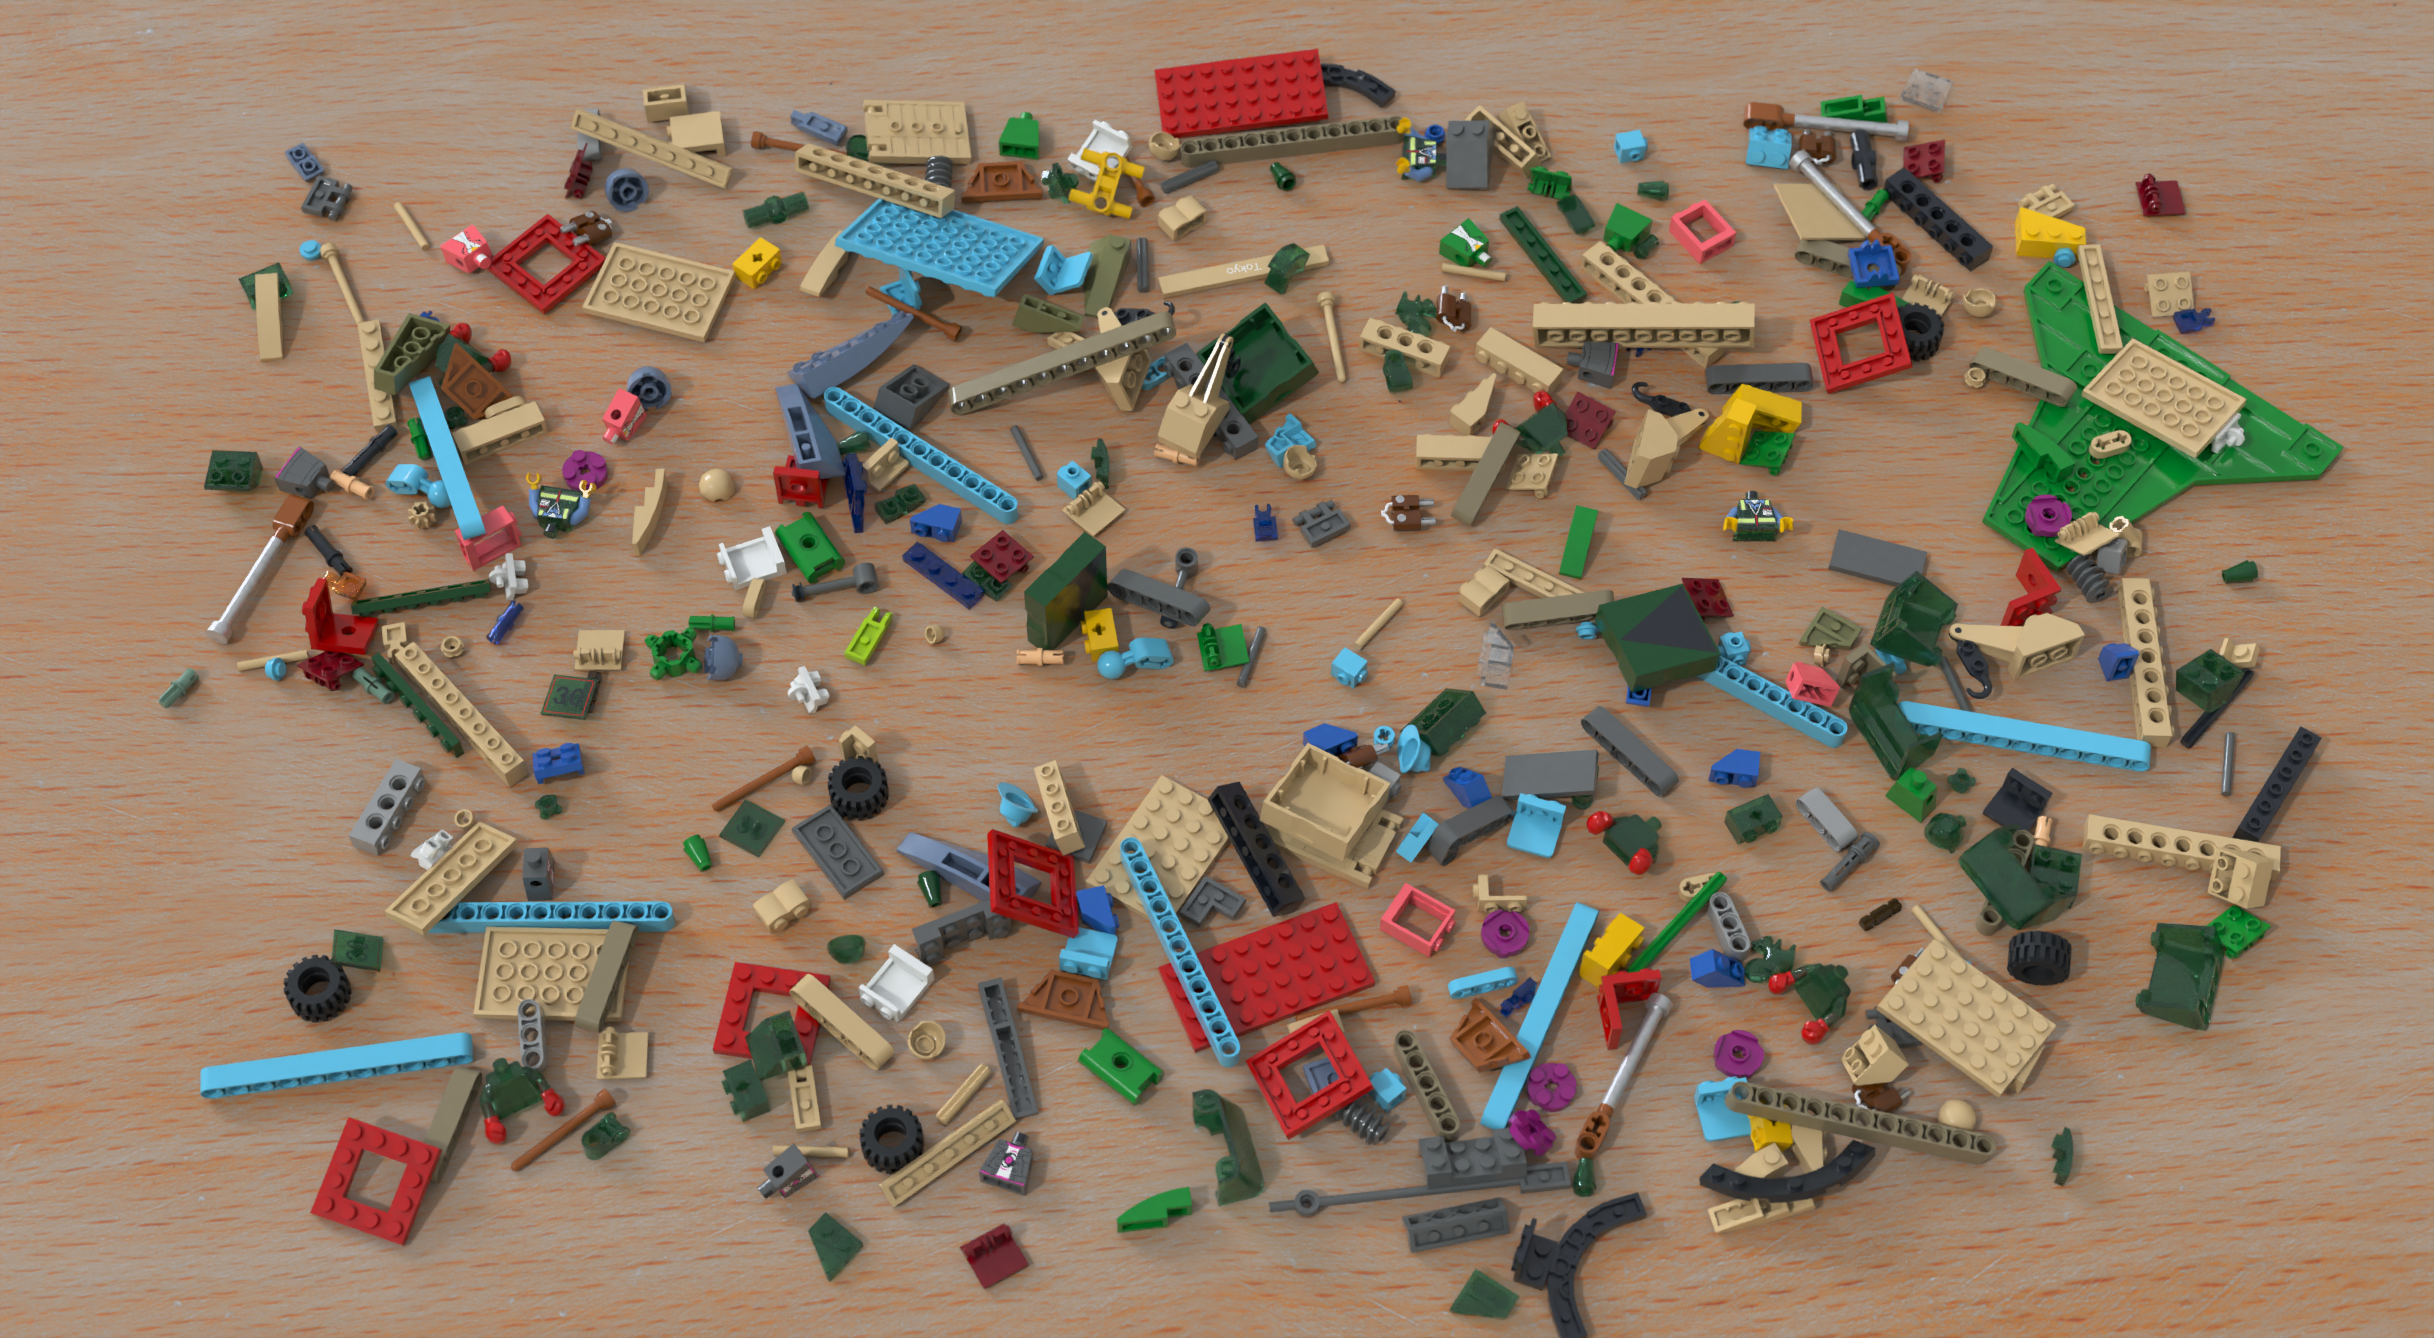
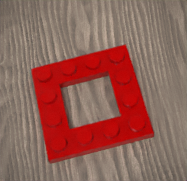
M546 214L490 259V266L486 269L542 314H546L598 272L606 260L604 256L587 243L574 246L573 239L578 238V236L571 231L562 234L560 227L563 225L549 214ZM549 243L569 258L572 263L543 285L519 265L545 244Z
M1894 293L1809 320L1828 394L1913 368ZM1878 322L1885 352L1844 365L1837 334Z
M991 829L987 833L991 912L1075 938L1079 934L1074 856L1069 854L1062 855L1060 851ZM1014 862L1050 874L1051 905L1016 894Z
M735 962L713 1046V1053L802 1067L811 1065L820 1023L799 1004L790 1038L744 1030L754 991L791 996L789 991L807 974L814 976L829 989L830 975Z
M1330 1010L1245 1060L1288 1140L1375 1089ZM1322 1046L1339 1079L1297 1104L1280 1070Z
M348 1117L310 1213L405 1246L442 1149ZM365 1150L407 1164L388 1213L346 1198Z

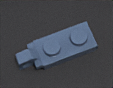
M794 110L790 115L791 124L796 126L797 129L835 146L840 144L848 132L845 125L814 112L803 114Z

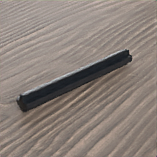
M2243 668L2185 733L2180 743L2186 748H2191L2248 684L2254 672L2249 668Z

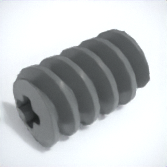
M946 156L929 158L926 163L925 181L951 189L953 161Z
M2079 554L2068 564L2066 568L2067 573L2076 582V586L2081 589L2082 595L2086 596L2087 602L2096 603L2106 599L2112 594L2114 588H2106L2109 585V581L2103 580L2105 577L2104 573H2098L2100 570L2099 566H2093L2095 560L2088 559L2090 554L2085 556Z
M1360 1098L1336 1111L1335 1119L1337 1121L1343 1120L1345 1127L1351 1126L1350 1131L1353 1133L1358 1132L1360 1139L1366 1138L1368 1145H1377L1385 1137L1392 1124L1387 1122L1385 1125H1382L1384 1118L1382 1115L1374 1119L1376 1111L1373 1109L1367 1113L1368 1104L1365 1103L1359 1107Z

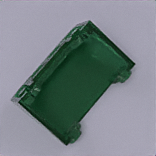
M1916 571L1887 596L1870 645L1877 651L1926 667L1936 666L1943 658V650L1939 646L1935 647L1941 627L1945 624L1949 625L1954 621L1958 603Z
M2157 923L2156 931L2152 932L2151 945L2155 946L2157 952L2149 988L2142 989L2141 993H2138L2136 996V1007L2143 1014L2194 1030L2207 1031L2224 963V948L2217 929L2211 926Z
M1211 1089L1192 1092V1118L1195 1128L1203 1126L1209 1130L1211 1136L1223 1133L1229 1156L1221 1158L1215 1166L1218 1180L1215 1196L1218 1207L1259 1196L1264 1189V1178L1242 1108Z

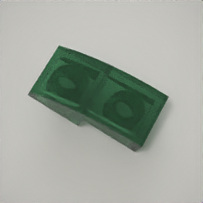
M1576 194L1556 202L1558 210L1564 215L1568 226L1576 235L1595 227L1592 217Z
M1098 438L1097 446L1092 447L1091 460H1095V469H1097L1096 479H1100V482L1105 487L1104 489H1109V455L1103 439Z
M912 484L896 490L895 496L875 503L874 509L883 522L888 524L920 507L926 502V498L918 487Z
M975 561L961 574L971 585L996 602L1012 587L1007 580L1002 584L998 582Z
M2067 1127L2064 1128L2061 1135L2056 1133L2051 1145L2055 1149L2052 1158L2057 1160L2053 1169V1173L2057 1174L2054 1183L2060 1186H2064L2067 1181L2073 1161L2072 1135Z

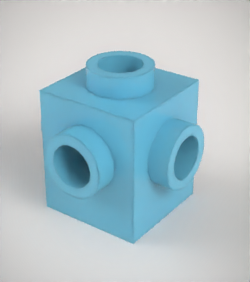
M1742 631L1737 633L1729 632L1720 636L1717 647L1721 656L1739 666L1746 665L1748 654L1751 652L1749 640L1744 638Z

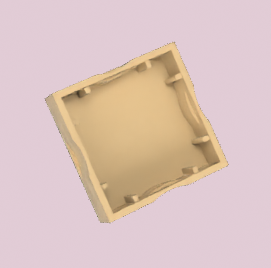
M1307 743L1292 763L1286 776L1278 781L1263 801L1260 821L1344 862L1387 802L1391 783L1363 769L1348 765L1338 757Z

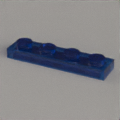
M918 541L902 555L905 563L969 610L985 596L982 588Z

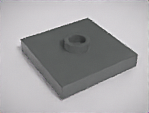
M1074 810L1085 848L1071 852L1069 855L1074 856V859L1090 864L1106 829L1107 821ZM1051 832L1045 846L1060 851L1053 832Z

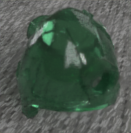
M1943 812L1935 814L1927 824L1924 836L1934 846L1949 850L1952 854L1964 838L1963 828L1966 826V820L1962 815L1955 816Z

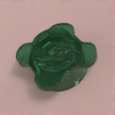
M450 407L444 412L449 429H454L468 423V419L464 416L465 411L461 407Z
M1959 768L1957 773L1948 776L1947 779L1952 789L1961 794L1966 793L1970 786L1973 787L1976 784V779L1970 777L1964 768Z
M545 795L535 802V808L539 809L540 818L543 820H547L550 816L558 815L562 812V806L558 805L556 795Z

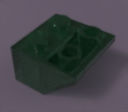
M212 450L204 489L251 491L259 486L263 466L257 452Z
M2209 649L2176 670V691L2210 714L2227 703L2243 678L2244 671L2212 649Z
M2034 844L2025 879L2023 899L2071 909L2077 897L2082 854Z
M790 1010L765 1018L745 1037L760 1081L808 1065L805 1051Z

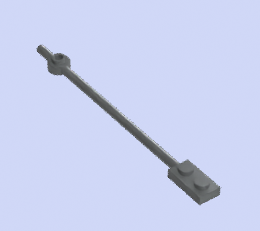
M1567 1162L1527 1166V1177L1427 1189L1425 1185L1319 1197L1312 1190H1302L1296 1195L1295 1200L1269 1202L1270 1213L1296 1210L1303 1217H1311L1318 1212L1319 1207L1510 1186H1519L1520 1194L1570 1189L1571 1182ZM1310 1203L1311 1207L1305 1208L1303 1204Z

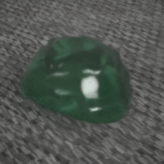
M853 135L847 140V156L869 162L866 135Z
M860 935L839 936L827 943V951L832 959L836 960L839 964L856 963L864 955L866 941Z

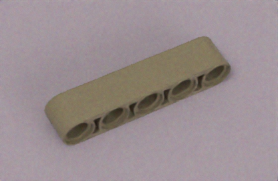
M1800 240L1795 252L1797 261L1854 280L1848 258V247L1826 240ZM1896 263L1898 274L1900 276L1901 267ZM1869 264L1867 270L1869 272L1873 270L1878 272L1879 267L1875 264ZM1885 285L1878 287L1884 290H1892L1895 288L1896 285Z
M1981 347L1969 365L1970 369L1975 367L1982 369L1985 372V377L1989 380L2059 407H2065L2077 390V385L2069 378L1988 347Z
M1500 422L1451 513L1453 518L1469 526L1472 525L1521 433L1520 431Z
M1601 590L1506 603L1502 605L1504 628L1507 630H1518L1595 620L1599 605L1615 601L1614 592L1611 590Z
M2018 830L2014 833L1977 919L1976 928L1982 935L1991 936L1996 933L2034 844L2033 835L2026 830ZM1985 919H1990L1993 923H1989Z
M612 921L576 1014L575 1026L577 1028L599 1033L603 1030L637 940V925Z
M1410 1030L1399 1031L1395 1036L1394 1054L1436 1137L1443 1136L1445 1143L1456 1141L1460 1122L1429 1060L1413 1032ZM1408 1043L1410 1044V1047L1405 1048L1400 1046V1044ZM1418 1063L1421 1067L1413 1068L1411 1064ZM1429 1084L1432 1088L1424 1089L1421 1085ZM1440 1105L1443 1109L1435 1110L1431 1106ZM1451 1126L1454 1130L1445 1131L1442 1127Z
M457 1066L450 1077L423 1142L442 1149L430 1180L431 1182L440 1183L445 1174L482 1083V1073L479 1071Z

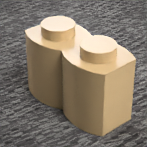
M1192 196L1179 199L1176 205L1162 209L1158 215V226L1173 241L1184 237L1207 221V211Z
M1490 565L1484 569L1480 568L1475 573L1473 580L1469 583L1465 582L1460 587L1459 602L1480 617L1509 590L1510 580Z
M793 879L783 883L773 892L761 897L753 904L756 915L770 933L782 931L787 927L790 920L802 918L811 907L809 899Z

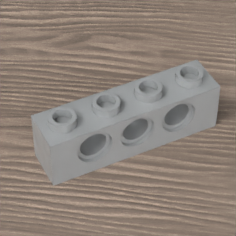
M395 759L349 834L354 847L377 856L381 854L383 849L388 847L391 835L394 830L400 827L402 817L412 807L417 792L421 791L424 787L425 778L421 768Z

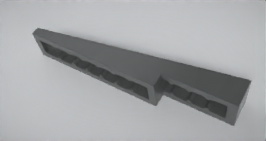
M1002 977L978 983L980 998L1013 1117L1017 1120L1037 1115L1038 1110Z

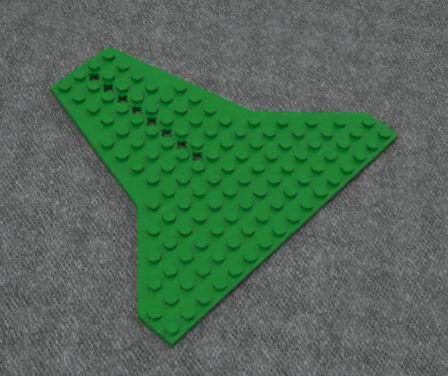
M2048 261L2025 285L2023 290L2041 368L2071 379L2077 385V390L2065 407H2059L2040 400L2028 426L2057 443L2076 464L2071 476L2055 482L2044 466L2035 469L2018 446L1982 523L2024 551L2033 547L2042 562L2058 572L2066 567L2079 553L2056 543L2055 540L2059 538L2058 536L2038 537L2029 532L2028 529L2031 530V528H2029L2025 521V512L2032 499L2039 495H2053L2057 497L2056 500L2067 503L2072 512L2070 523L2089 512H2096L2099 516L2098 524L2109 529V525L2114 521L2115 517L2124 516L2131 524H2134L2194 485L2319 479L2339 456L2344 447L2307 423L2305 425L2301 424L2230 379L2231 375L2160 330L2157 329L2155 331L2115 305L2114 310L2123 348L2133 338L2247 399L2245 406L2238 412L2241 414L2238 424L2244 430L2245 440L2240 446H2228L2226 444L2218 453L2212 451V444L2210 443L2195 459L2082 397L2083 389L2118 353L2099 354L2084 282L2051 261ZM2118 430L2125 431L2131 436L2129 448L2123 453L2098 459L2089 452L2090 444L2097 436ZM2097 459L2099 464H2094L2091 460L2095 461ZM2083 473H2086L2087 476L2086 478H2082L2079 476V474L2082 475ZM2065 487H2074V492L2068 491Z

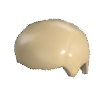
M1156 132L1149 140L1150 152L1155 158L1162 161L1175 158L1180 151L1181 145L1179 144V138H1174L1166 132Z
M1970 289L1967 295H1963L1965 311L1974 317L1981 318L1989 315L1997 304L1995 295L1987 289Z
M1293 445L1285 452L1283 467L1291 477L1304 480L1315 473L1317 463L1315 455H1310L1306 446Z
M712 469L701 476L698 488L703 497L715 502L717 499L729 500L735 492L736 485L729 473L721 469Z
M921 1021L911 1030L908 1036V1048L912 1055L920 1060L936 1058L945 1047L946 1034L942 1026L934 1021Z
M1949 1100L1939 1110L1938 1124L1973 1132L1976 1124V1113L1969 1103L1961 1100Z

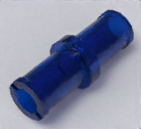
M512 600L504 613L497 617V623L486 636L491 643L494 640V644L499 645L506 632L514 627V621L521 611L524 610L520 603L515 605L517 602Z

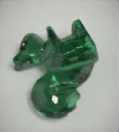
M1404 291L1395 315L1399 317L1403 324L1408 326V331L1428 337L1432 328L1429 321L1423 318V315L1436 318L1437 308L1429 298L1421 302L1420 295H1417L1414 301L1409 300L1408 293Z
M1764 936L1757 941L1751 942V950L1764 954L1763 959L1754 958L1745 965V976L1750 982L1763 983L1768 981L1770 976L1774 974L1793 971L1796 945L1793 944L1788 950L1782 949V939H1778L1774 944L1771 936Z

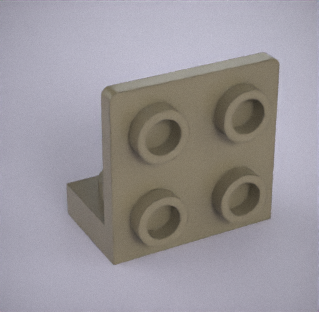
M1864 643L1844 658L1836 683L1843 688L1849 683L1851 685L1860 678L1884 701L1890 694L1897 674L1890 665H1887L1878 657L1873 649H1870Z

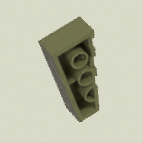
M409 313L374 369V389L396 395L444 350L442 345L448 341L447 336L450 333V325Z

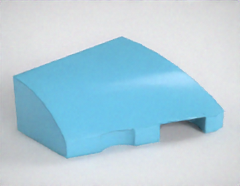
M1291 413L1285 417L1286 423L1283 427H1278L1275 430L1274 436L1269 438L1265 444L1267 452L1279 468L1283 467L1284 455L1289 447L1303 445L1307 447V451L1316 447L1315 440L1302 429L1301 422Z
M1423 812L1400 843L1396 852L1411 863L1439 824Z

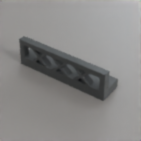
M1500 1197L1402 1217L1411 1253L1510 1233L1507 1210Z

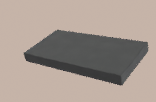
M1839 529L1829 570L1917 592L1927 552Z
M1595 749L1506 756L1502 797L1504 800H1518L1520 793L1532 794L1538 798L1595 795L1599 753Z
M832 804L791 828L792 833L844 900L884 875V871Z

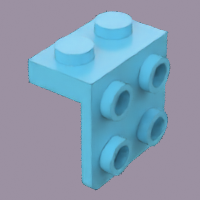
M1763 126L1750 128L1746 164L1788 169L1792 146L1791 133L1781 128H1777L1775 131L1767 130Z
M1054 245L1048 246L1034 279L1049 295L1078 288L1084 283L1093 254L1086 252L1065 258Z
M898 266L900 280L880 287V291L920 310V306H922V301L918 294L921 293L920 285L917 280H913L912 271H906ZM886 304L892 315L901 312L900 310Z
M1520 793L1516 814L1507 839V846L1541 857L1551 858L1563 824L1566 806L1561 805L1557 801H1547L1532 794Z
M1079 928V934L1075 938L1068 937L1066 948L1061 949L1059 956L1060 970L1107 980L1118 942L1117 936Z
M1729 1077L1724 1081H1705L1697 1085L1694 1101L1706 1141L1713 1142L1751 1135L1748 1116L1729 1110L1724 1101L1731 1087L1739 1081L1747 1082L1746 1077L1739 1079L1738 1077ZM1735 1094L1738 1099L1743 1100L1740 1095Z

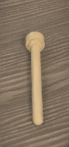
M324 244L320 248L322 258L330 263L356 324L365 322L338 262L339 251L336 244Z
M1322 292L1317 296L1318 306L1324 311L1337 379L1340 383L1346 381V375L1332 311L1335 304L1334 294L1332 292Z

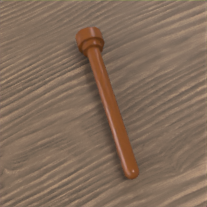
M757 131L753 132L751 138V147L757 149L769 146L797 151L805 146V144L767 138V135H763V132ZM828 149L851 157L849 152Z
M1127 155L1125 159H1127L1128 162H1131ZM1129 175L1137 190L1136 198L1140 206H1151L1155 202V196L1152 191L1144 187L1140 178Z
M873 287L865 289L867 295L904 313H911L914 318L943 331L947 339L955 342L961 333L962 326L956 323L946 324Z
M807 745L799 749V753L796 754L795 758L714 802L712 805L713 810L719 811L799 765L809 766L816 762V759Z
M1408 985L1398 987V990H1394L1392 994L1298 1014L1296 1022L1335 1009L1338 1010L1339 1015L1392 1003H1396V1005L1401 1004V1006L1412 1004Z
M605 1088L596 1094L595 1102L511 1164V1169L519 1171L599 1110L603 1111L616 1105L613 1097Z

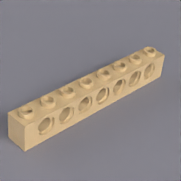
M810 143L795 152L796 172L939 218H943L954 210V189Z
M1601 241L1582 254L1580 268L1623 303L1637 302L1639 304H1649L1651 302H1659L1661 304H1671L1676 302L1672 296L1667 295L1657 284L1652 283L1641 271H1637L1626 259L1621 258L1611 247L1606 246ZM1680 348L1705 369L1723 356L1725 348Z
M2122 578L2117 589L2123 639L2124 643L2139 651L2138 659L2129 676L2137 740L2148 742L2151 747L2166 748L2170 739L2174 737V726L2170 725L2171 706L2167 705L2169 690L2168 686L2164 684L2166 669L2161 663L2163 648L2159 646L2158 642L2160 628L2156 626L2155 621L2157 619V608L2153 607L2154 588L2150 586V579Z
M414 641L395 654L400 670L509 788L528 775L524 760Z
M2091 814L2088 815L2083 828L2082 850L2090 851L2093 854L2103 853L2117 858L2126 857L2137 859L2141 862L2150 861L2161 863L2165 866L2174 865L2185 867L2189 870L2198 869L2212 873L2217 848L2221 847L2252 852L2274 860L2270 882H2274L2280 872L2281 846Z

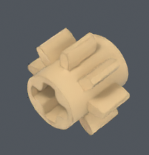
M427 501L415 502L412 509H408L410 515L408 517L411 525L416 523L418 530L420 528L429 529L432 523L437 521L435 507H429Z

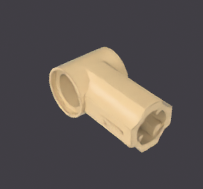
M2124 516L2115 517L2114 521L2110 523L2109 529L2120 534L2117 538L2128 540L2126 557L2135 558L2140 556L2142 553V531L2134 528Z

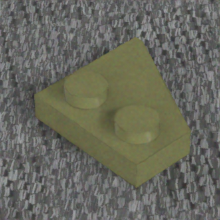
M1822 606L1799 640V644L1811 647L1826 644L1827 648L1850 650L1860 635L1862 628Z

